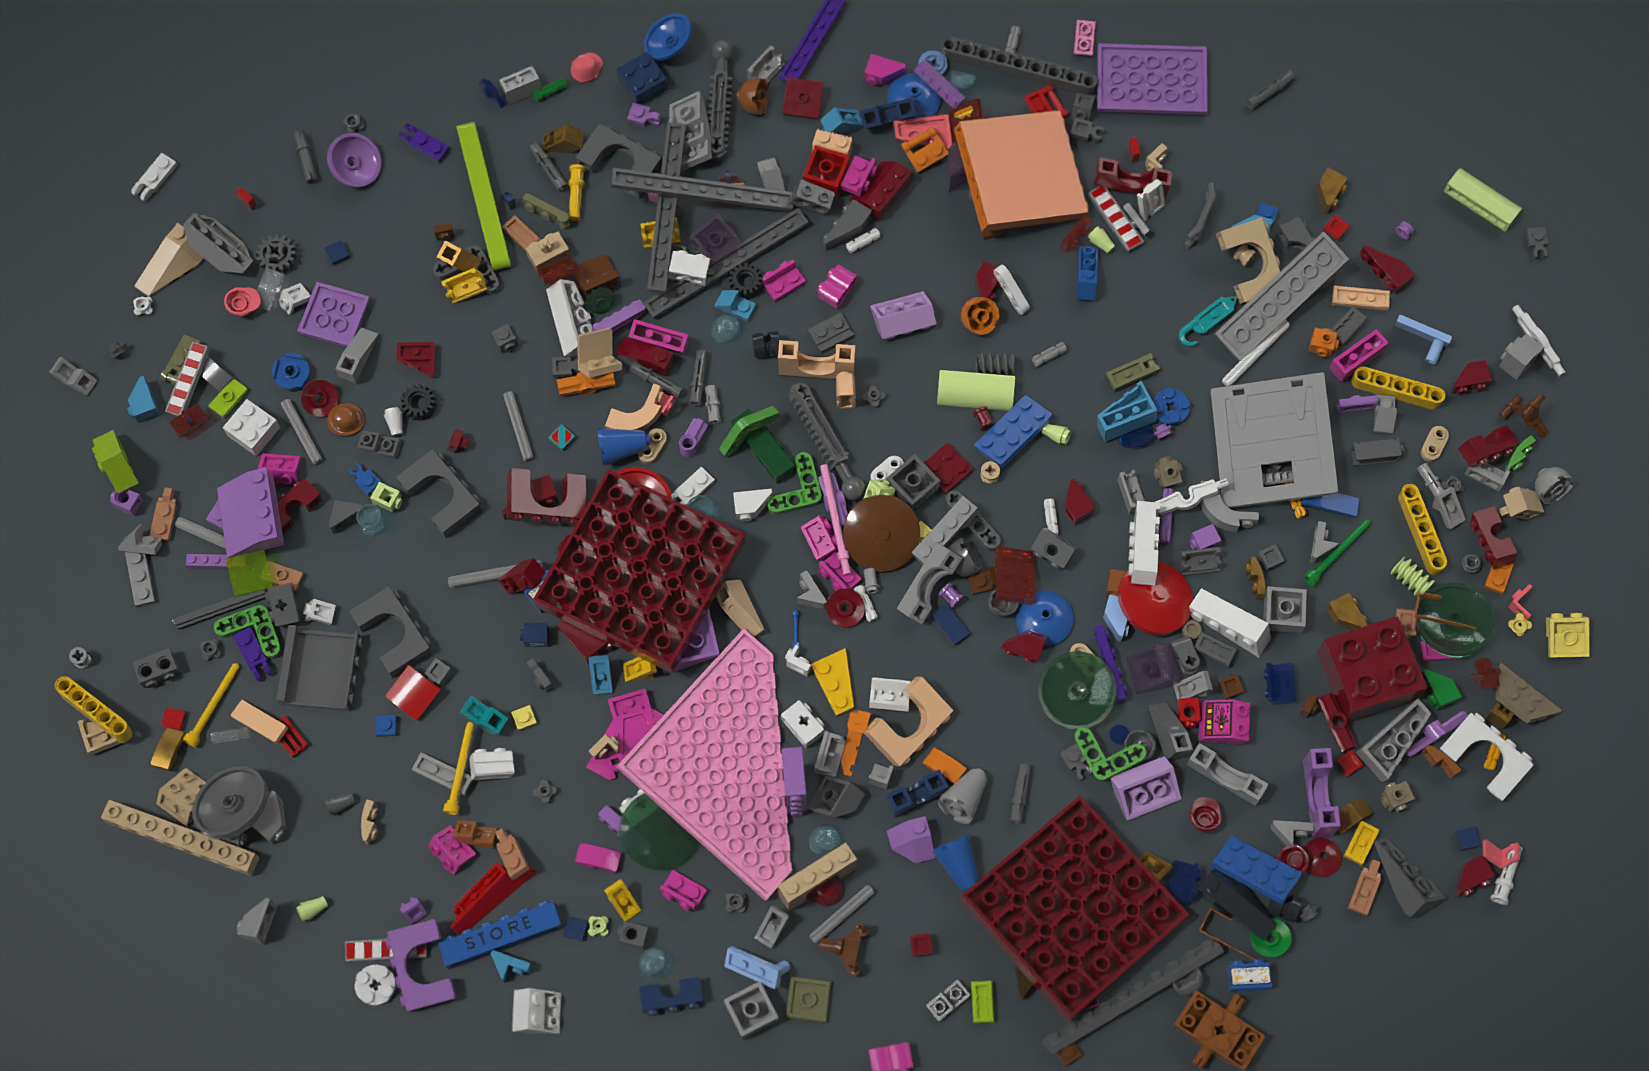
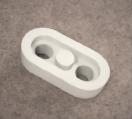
M898 456L888 457L872 471L871 480H878L877 475L882 474L884 476L882 479L886 480L891 473L904 463L903 460ZM896 462L898 465L893 467L891 463Z

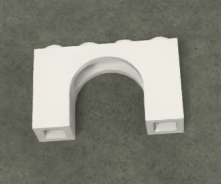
M1470 713L1439 750L1456 762L1462 753L1474 742L1488 741L1495 744L1503 755V766L1499 774L1486 789L1500 801H1503L1534 765L1531 763L1532 758L1525 752L1519 753L1515 749L1517 746L1509 739L1506 741L1499 736L1501 733L1495 727L1491 726L1489 728L1485 725L1484 722L1486 720L1478 713L1475 715Z

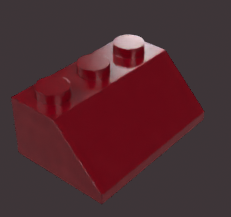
M882 160L877 166L874 177L870 176L868 180L870 184L867 191H863L860 197L853 195L849 202L855 200L872 210V217L880 221L912 182V171L898 162Z

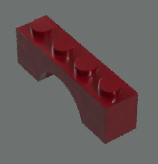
M1100 157L1095 170L1094 185L1142 194L1143 189L1148 184L1158 179L1162 183L1164 199H1166L1171 187L1172 171L1153 168L1146 173H1131L1124 170L1117 160Z

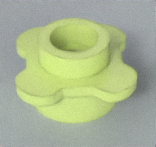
M592 916L589 918L590 929L588 933L590 936H606L608 934L607 917Z

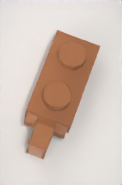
M165 488L163 498L159 497L149 535L154 538H161L162 541L167 542L171 538L177 511V500L173 499L175 492L172 488Z
M500 828L495 832L500 841L496 844L510 878L514 880L530 868L518 841L512 834L508 835L503 828Z
M1373 859L1368 869L1363 868L1347 909L1364 916L1368 915L1381 880V874L1377 873L1381 862Z

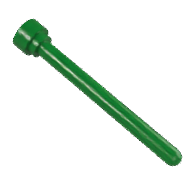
M1365 519L1316 569L1308 570L1303 575L1306 583L1314 587L1320 581L1321 574L1370 526L1371 521Z

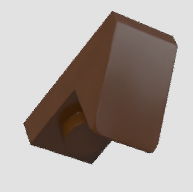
M989 566L985 572L968 576L972 595L990 592L997 588L1010 587L1005 568Z

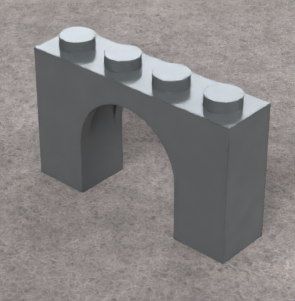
M598 124L576 156L577 164L585 166L586 171L592 174L603 158L613 152H624L630 155L635 161L631 170L657 173L662 166L661 156L656 151H649L641 143H635L626 135L618 134L611 127ZM623 189L626 193L637 199H640L644 193Z
M432 449L396 478L410 497L425 485L435 481L445 482L453 488L454 494L449 505L431 518L434 526L446 538L481 511L479 505L481 501L475 494L471 495L468 492V485L463 480L459 481L456 477V471L451 466L448 468L445 465L446 460L440 453L436 454Z
M388 586L349 612L362 632L384 619H396L405 626V636L402 642L379 657L390 676L394 678L402 673L408 665L413 666L430 655L432 652L429 647L432 644L426 636L422 637L419 633L422 629L417 621L412 622L409 618L412 614L407 606L402 607L399 603L402 599L397 591L394 590L392 592Z

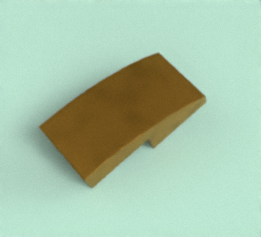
M1251 556L1249 562L1245 564V574H1248V581H1253L1252 593H1255V600H1263L1266 595L1263 572L1257 559Z
M166 728L154 752L151 767L165 771L171 769L178 758L177 750L183 742L184 732Z

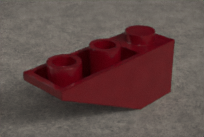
M1365 244L1362 246L1359 253L1362 261L1372 268L1374 275L1380 277L1385 287L1392 291L1394 295L1412 283L1415 274L1404 261Z
M550 475L530 482L531 495L541 506L550 507L559 501ZM505 507V508L502 510V514H503L504 520H506V519L513 520L512 518H506V507Z

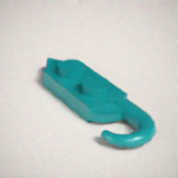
M1237 296L1220 297L1195 316L1192 321L1179 331L1181 343L1189 347L1196 345L1197 341L1189 342L1185 339V335L1192 329L1199 334L1209 332L1234 312L1233 307Z

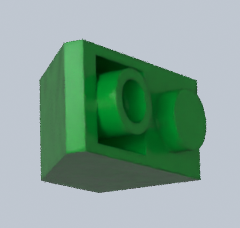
M1427 669L1421 673L1427 686L1426 691L1429 695V703L1435 707L1436 711L1455 704L1461 699L1462 696L1453 679Z

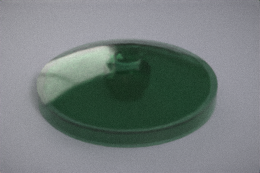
M1445 583L1427 592L1428 594L1441 596L1440 600L1421 599L1417 608V615L1477 628L1472 630L1471 628H1462L1416 618V627L1420 637L1434 651L1448 657H1467L1482 650L1490 641L1495 629V614L1488 599L1477 589L1461 583Z
M1074 651L1056 657L1047 665L1039 681L1038 695L1044 712L1053 722L1071 730H1078L1082 727L1089 729L1103 722L1113 710L1117 698V683L1109 666L1099 657L1087 652Z
M645 793L633 799L621 816L619 837L622 847L632 861L644 868L666 870L676 867L691 855L697 844V839Z

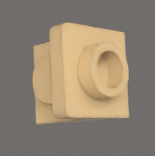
M1163 143L1147 157L1145 166L1148 171H1151L1153 168L1163 169L1161 163L1166 158L1165 154L1167 151V147Z
M605 734L589 750V754L594 759L598 756L601 758L607 753L608 746L618 753L620 751L618 747L620 743L613 736L608 737Z

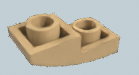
M368 799L365 802L362 813L361 832L365 844L370 845L378 833L377 826L374 822H371V820L376 818L378 809L375 802Z

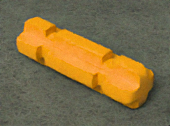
M1301 499L1289 500L1292 508L1295 509L1294 513L1297 518L1306 516V509L1300 504Z
M1504 734L1499 735L1502 739H1506ZM1493 743L1487 755L1488 759L1484 764V768L1491 771L1495 769L1496 761L1501 753L1500 749Z

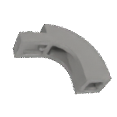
M1218 489V494L1200 501V506L1206 517L1217 527L1227 531L1237 532L1239 525H1242L1244 528H1251L1256 526L1259 520V512H1239L1229 509L1221 499L1220 489Z

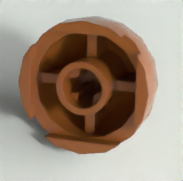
M752 78L742 84L737 92V99L744 111L757 115H762L766 112L769 105V97H766V91H769L767 81L763 78Z

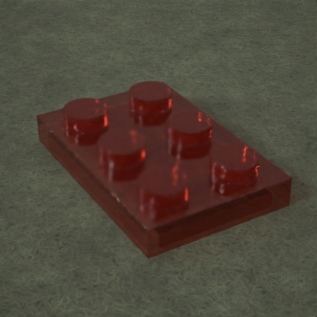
M996 546L994 549L996 599L1033 605L1036 601L1033 551Z

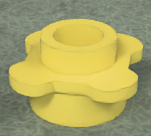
M1518 613L1516 618L1508 623L1509 627L1518 636L1524 635V632L1532 627V623L1527 621L1522 613Z

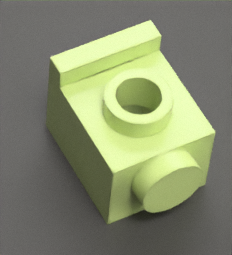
M381 482L378 483L370 497L373 505H378L392 513L394 509H399L402 504L400 491Z

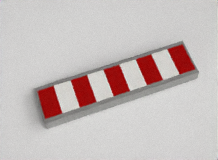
M1099 186L1088 193V197L1128 253L1144 244L1143 239L1106 187Z
M196 342L191 343L165 412L184 418L210 352V347Z
M386 939L345 941L346 962L390 960V957H393L392 949H388ZM427 944L416 947L409 954L408 959L427 958Z

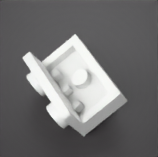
M872 678L869 708L908 711L909 697L903 689L910 681Z

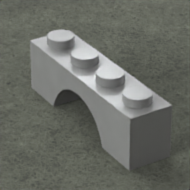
M962 496L913 550V557L923 565L936 543L938 542L946 547L949 541L961 529L967 527L979 514L978 508Z
M937 542L897 609L922 624L932 608L930 594L933 586L941 577L953 574L962 557Z
M1200 743L1187 763V766L1255 806L1268 786V783L1258 777L1230 767L1219 758L1217 753Z

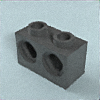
M800 180L794 188L790 204L825 216L830 210L835 192Z
M170 648L132 662L138 681L143 688L155 687L159 682L173 680L177 675L181 674L174 653ZM171 663L168 669H162L164 664ZM152 670L150 676L144 677L146 671Z

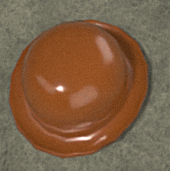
M347 403L334 407L327 417L329 430L339 436H349L359 432L365 422L363 411L359 407Z

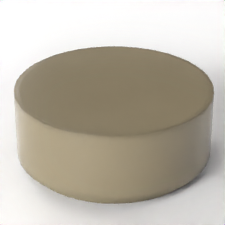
M1194 620L1187 621L1182 627L1183 637L1188 635L1191 641L1198 639L1202 632L1201 625Z

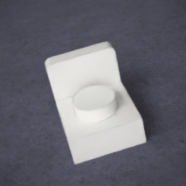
M299 283L282 290L279 303L288 314H292L294 307L308 302L311 295Z
M313 599L306 603L304 607V621L314 620L330 625L336 605Z
M795 645L786 654L787 667L807 677L811 671V664L803 657L797 658L799 646Z

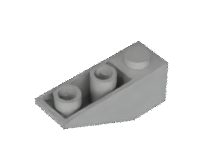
M364 328L358 331L342 353L335 368L339 378L357 383L378 338V333Z

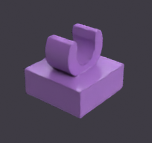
M411 897V901L406 905L404 903L401 904L400 910L410 925L427 914L417 897Z

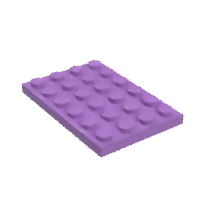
M1098 44L1097 112L1206 115L1207 47Z

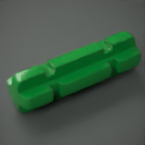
M560 78L556 80V83L552 82L541 88V91L533 92L534 99L539 102L543 100V97L547 98L559 92V89L567 88L565 79Z

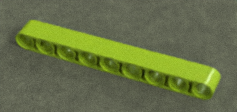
M475 123L458 125L456 127L492 269L496 271L511 267Z

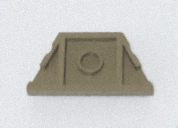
M1502 663L1496 668L1500 669L1501 673H1498L1496 680L1497 691L1495 699L1525 723L1529 724L1535 722V720H1544L1551 715L1556 717L1562 711Z

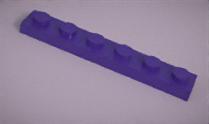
M825 0L779 75V80L787 83V77L798 79L802 77L844 7L846 0Z

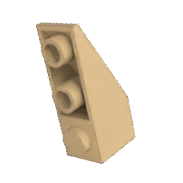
M741 580L723 582L716 594L721 608L741 630L745 629L755 638L764 631V628Z

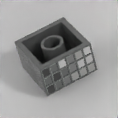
M915 454L886 478L889 484L895 488L894 495L908 504L913 511L940 489V480Z

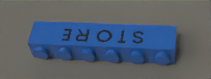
M545 901L538 904V907L532 910L526 908L519 911L518 915L512 917L511 915L503 916L499 919V922L493 924L492 922L482 924L481 928L474 931L473 929H467L461 932L462 935L443 938L442 942L438 943L445 966L447 969H451L491 954L492 950L498 952L561 929L562 925L554 903Z

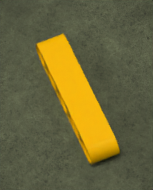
M1367 367L1357 368L1351 379L1352 385L1357 389L1377 395L1395 396V400L1431 410L1438 409L1445 399V392L1439 387ZM1357 376H1363L1365 380H1360ZM1376 381H1381L1384 385H1378ZM1394 386H1399L1402 390H1396ZM1413 391L1419 392L1420 396L1415 395ZM1431 396L1437 397L1439 401L1433 400Z
M1407 484L1399 493V503L1426 570L1431 575H1439L1447 565L1446 556L1419 489L1413 484ZM1405 492L1410 493L1412 495V498H1408L1405 495ZM1412 510H1417L1420 515L1413 514ZM1418 527H1424L1427 532H1421ZM1425 544L1432 545L1434 550H1429ZM1433 561L1438 562L1441 567H1435Z
M63 676L57 679L55 689L67 703L116 741L125 743L131 739L132 730L125 720L69 677Z

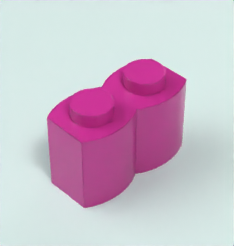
M839 264L835 268L832 267L827 275L828 279L825 282L822 281L817 288L818 298L836 309L842 304L847 294L857 282V275Z
M909 1043L869 1050L872 1071H910L913 1069Z

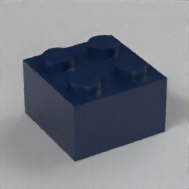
M648 52L616 69L619 82L635 104L640 105L668 89L666 77Z

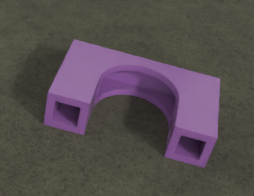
M802 747L782 749L787 814L801 816L807 812Z
M1310 749L1303 760L1310 823H1314L1312 838L1332 837L1340 827L1338 806L1331 807L1328 796V775L1333 768L1331 749Z
M436 919L387 932L388 937H385L388 949H392L393 957H390L393 969H397L398 976L395 977L398 989H402L403 996L400 997L403 1008H406L407 1011H413L456 999L451 978L430 984H419L410 977L407 971L408 956L416 947L441 940Z

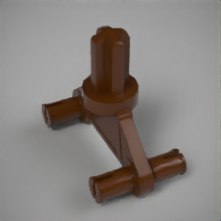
M1541 393L1534 400H1530L1527 405H1518L1523 398L1516 394L1512 401H1508L1505 404V409L1499 414L1502 419H1506L1510 413H1513L1523 418L1526 426L1532 427L1539 437L1548 434V428L1540 420L1539 405L1545 400V396Z
M857 923L854 930L845 937L839 938L838 941L822 938L819 941V949L835 952L836 956L842 959L851 976L861 977L862 970L857 964L862 937H870L869 927L865 924Z

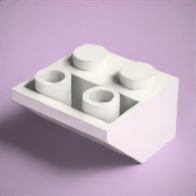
M533 988L515 990L512 1031L527 1034H559L561 993Z

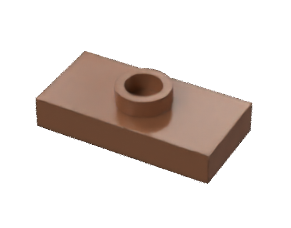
M267 561L260 579L274 585L293 582L294 591L297 592L304 574L303 572Z

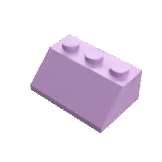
M924 291L870 306L878 333L882 339H892L899 334H910L914 330L928 329L932 325H936L932 303Z
M1165 756L1110 777L1114 794L1127 821L1181 800L1174 768Z

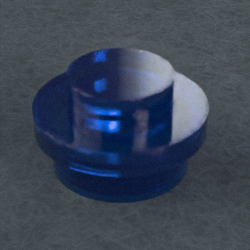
M1115 725L1111 728L1109 737L1115 744H1123L1129 731L1123 725Z

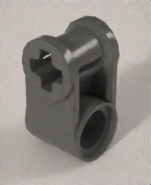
M1186 635L1169 642L1171 653L1181 671L1185 675H1193L1197 671L1200 660L1190 637Z

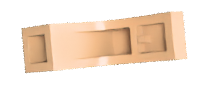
M653 383L645 405L636 412L624 413L612 408L605 424L606 428L645 430L649 428L662 413L663 408L657 405L658 402L661 403L664 396L662 387Z

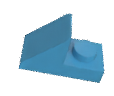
M722 290L714 307L748 322L756 308V303L740 297L738 290Z
M608 655L589 657L593 695L613 693L611 666Z
M492 950L491 956L504 983L510 968H512V972L519 975L524 973L530 974L532 968L530 963Z

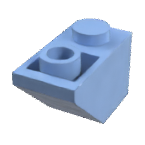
M1109 595L1103 619L1116 640L1121 642L1123 636L1127 637L1129 625H1126L1127 619L1120 608L1118 597Z

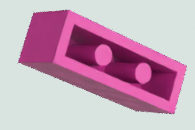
M634 319L629 338L685 355L690 336Z
M1376 329L1336 357L1329 369L1340 382H1343L1354 374L1357 368L1364 367L1382 354L1388 345V341Z

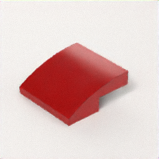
M408 665L385 696L417 721L438 694L440 688L411 665Z

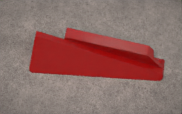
M496 862L454 906L453 912L456 918L455 922L451 924V928L459 935H462L461 932L475 925L535 875L536 871L529 865L530 869L513 880L510 878L505 865L502 867Z

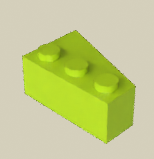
M114 430L93 439L95 447L92 450L98 462L97 465L102 473L106 472L116 492L119 493L138 484L133 474V469L128 464V458Z

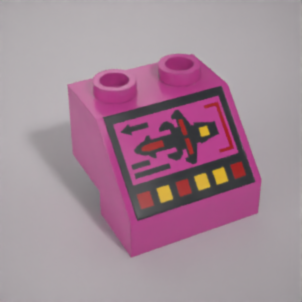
M1206 700L1201 702L1199 741L1213 744L1225 743L1235 746L1248 742L1250 703L1237 700Z

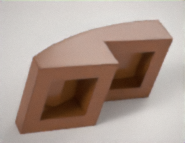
M1430 745L1422 749L1421 753L1430 765L1434 767L1440 764L1450 779L1460 773L1461 769L1440 750Z
M457 820L453 839L474 846L494 849L497 839L495 833L497 828L479 827L475 821Z

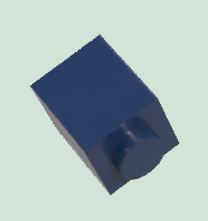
M524 623V629L520 630V641L524 642L525 647H549L548 624Z

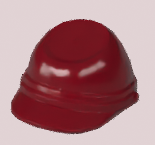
M1201 797L1194 801L1189 815L1193 826L1202 833L1214 831L1223 820L1219 804L1214 799Z
M1289 845L1283 847L1276 857L1277 860L1296 869L1302 875L1307 872L1310 861L1309 854L1301 846Z
M834 876L811 890L807 897L823 907L832 906L841 900L844 888L840 880Z

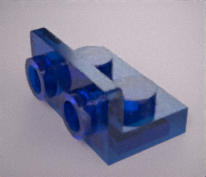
M1177 860L1173 862L1167 891L1180 904L1189 906L1191 900L1195 901L1197 889H1194L1195 881L1199 882L1202 871L1198 869V863L1193 865Z

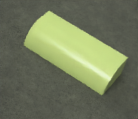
M1461 168L1454 174L1444 190L1445 193L1505 232L1522 211L1521 207Z
M940 370L937 405L969 408L987 406L988 409L1009 411L1013 407L1015 376Z

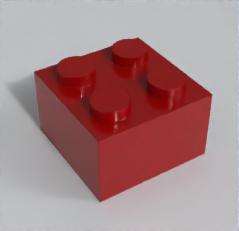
M815 145L803 174V180L835 192L834 196L838 197L840 185L850 166V156Z

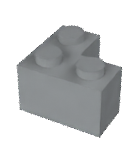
M1526 333L1522 338L1518 337L1513 343L1511 342L1500 357L1502 362L1499 367L1517 380L1538 357L1544 347Z

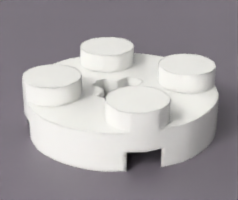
M370 965L356 976V994L364 1003L371 1006L386 1004L396 990L395 977L385 966ZM375 980L381 982L377 991L374 988H370V985Z

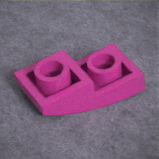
M580 843L575 863L591 869L597 867L615 873L621 853Z

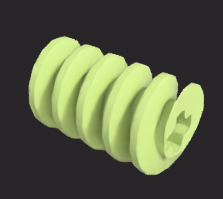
M1402 558L1390 574L1398 573L1397 580L1404 578L1402 582L1404 586L1410 583L1408 590L1416 589L1414 592L1415 596L1426 593L1435 580L1427 582L1428 574L1422 577V569L1417 572L1415 571L1417 564L1410 566L1412 560L1404 561V558Z

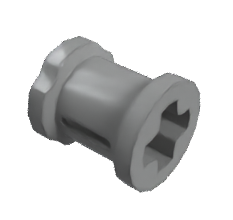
M81 647L72 649L69 654L70 661L79 669L88 668L91 664V656Z

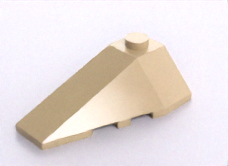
M179 223L165 237L135 284V288L148 297L167 287L171 281L177 277L181 278L185 272L192 268L195 269L204 261V258L190 247L185 229Z

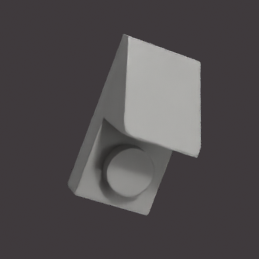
M775 158L757 162L764 188L785 191L781 171L777 166Z
M1377 395L1378 402L1374 411L1373 432L1393 434L1397 414L1395 396Z
M1453 487L1435 496L1432 507L1440 511L1447 528L1451 529L1466 520Z
M1318 521L1315 527L1310 563L1314 564L1333 552L1338 546V543L1326 541L1328 536V529H1325L1326 522Z
M140 524L124 538L118 550L155 555L162 546V539L154 538L153 536H143L142 524Z
M806 570L800 574L801 581H799L805 593L797 597V603L825 609L827 601Z
M1208 671L1199 672L1173 684L1177 700L1179 698H1204L1207 696L1206 692L1213 690Z
M1273 820L1271 830L1286 846L1293 845V834L1301 838L1311 835L1314 823Z
M772 905L754 938L772 948L781 931L787 926L789 915Z

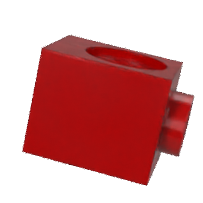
M1179 698L1176 703L1179 721L1186 729L1195 728L1200 722L1199 699ZM1184 711H1191L1193 717H1186Z

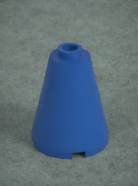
M598 428V441L602 453L603 466L648 449L647 446L651 445L649 434H645L643 430Z
M969 834L932 850L935 857L959 889H965V891L979 881Z

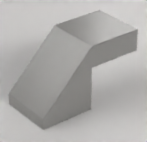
M59 357L49 371L61 382L84 395H88L97 382L85 370L77 369L63 357Z

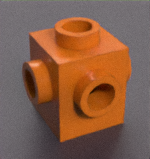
M1315 328L1308 352L1316 353L1321 357H1330L1332 352L1336 351L1338 347L1337 333L1327 328Z

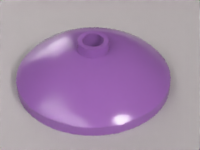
M343 134L337 137L328 149L327 162L333 176L346 186H366L374 181L380 172V153L375 144L361 134Z

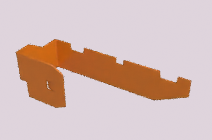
M1428 593L1417 596L1414 618L1462 628H1471L1472 630L1477 629L1461 623L1416 615L1419 597L1440 600L1442 598L1441 596Z
M857 710L850 713L847 724L849 731L841 758L843 772L846 776H852L850 768L856 761L858 753L856 747H859L862 734L867 730L871 715L869 712Z
M1214 910L1215 912L1219 913V914L1222 915L1223 917H1226V918L1232 920V919L1229 918L1228 916H1226V915H1224V914H1222V913H1220V912ZM1209 935L1210 937H1212V938H1214V939H1216V940H1218V941H1220V942H1222V943L1228 945L1227 943H1225V942H1223V941H1221V940H1219V939H1217V938H1215V937ZM1228 945L1229 947H1231V948H1233V949H1235V950H1237V951H1239V952H1241V953L1247 955L1246 953H1244V952H1242V951H1240V950H1238V949H1236V948H1234V947Z

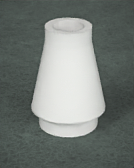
M399 407L386 409L384 418L391 431V435H402V411H400Z

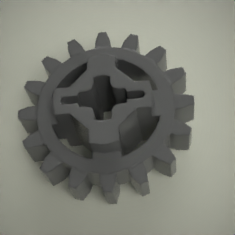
M278 234L275 235V238L269 235V240L267 241L262 239L263 245H257L260 251H255L256 260L262 269L266 268L267 273L273 270L274 274H277L278 270L284 273V268L290 270L289 264H295L293 258L297 257L296 248L292 245L291 239L287 240L284 235L279 238Z

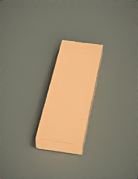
M1334 286L1332 305L1388 311L1390 291Z
M243 700L240 701L230 715L235 720L278 744L288 730L286 725Z

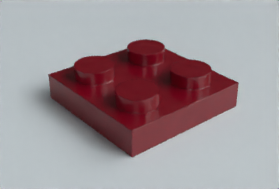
M948 442L924 462L940 480V490L945 495L972 473L974 469Z

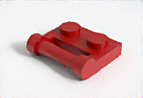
M1048 85L1024 96V101L1032 114L1053 111L1045 98L1046 95L1049 96L1056 110L1061 112L1064 120L1070 116L1068 110L1064 109L1056 96L1053 85Z

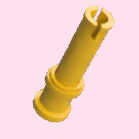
M574 164L569 167L571 172V178L568 182L571 188L569 220L578 221L580 220L582 188L585 186L583 175L586 168L583 165Z

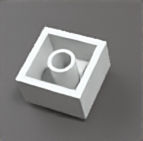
M246 399L223 426V429L228 437L257 456L280 429V426L275 418Z

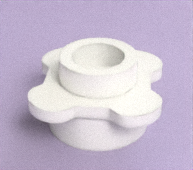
M139 297L133 301L135 315L139 316L144 313L149 315L152 313V299L150 297Z

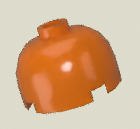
M973 297L966 301L962 307L961 321L964 327L972 333L979 335L988 334L995 328L994 325L999 320V309L996 303L988 298Z

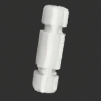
M873 229L869 234L865 233L854 239V242L847 243L846 248L848 252L853 253L857 251V248L861 249L872 243V240L876 241L880 238V233L877 229Z
M1045 499L1044 509H1046L1047 529L1058 535L1054 499Z
M864 586L855 587L854 591L864 601V613H866L865 616L868 622L876 620L877 614L873 610V605L868 595L865 594Z

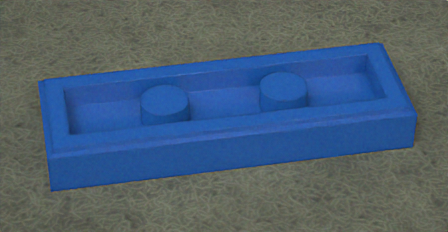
M1337 493L1302 498L1300 504L1355 518L1357 517L1359 498Z

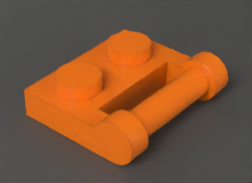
M933 126L927 128L926 132L907 143L905 141L901 144L917 173L949 155ZM928 138H933L934 142L917 152L912 153L910 150Z

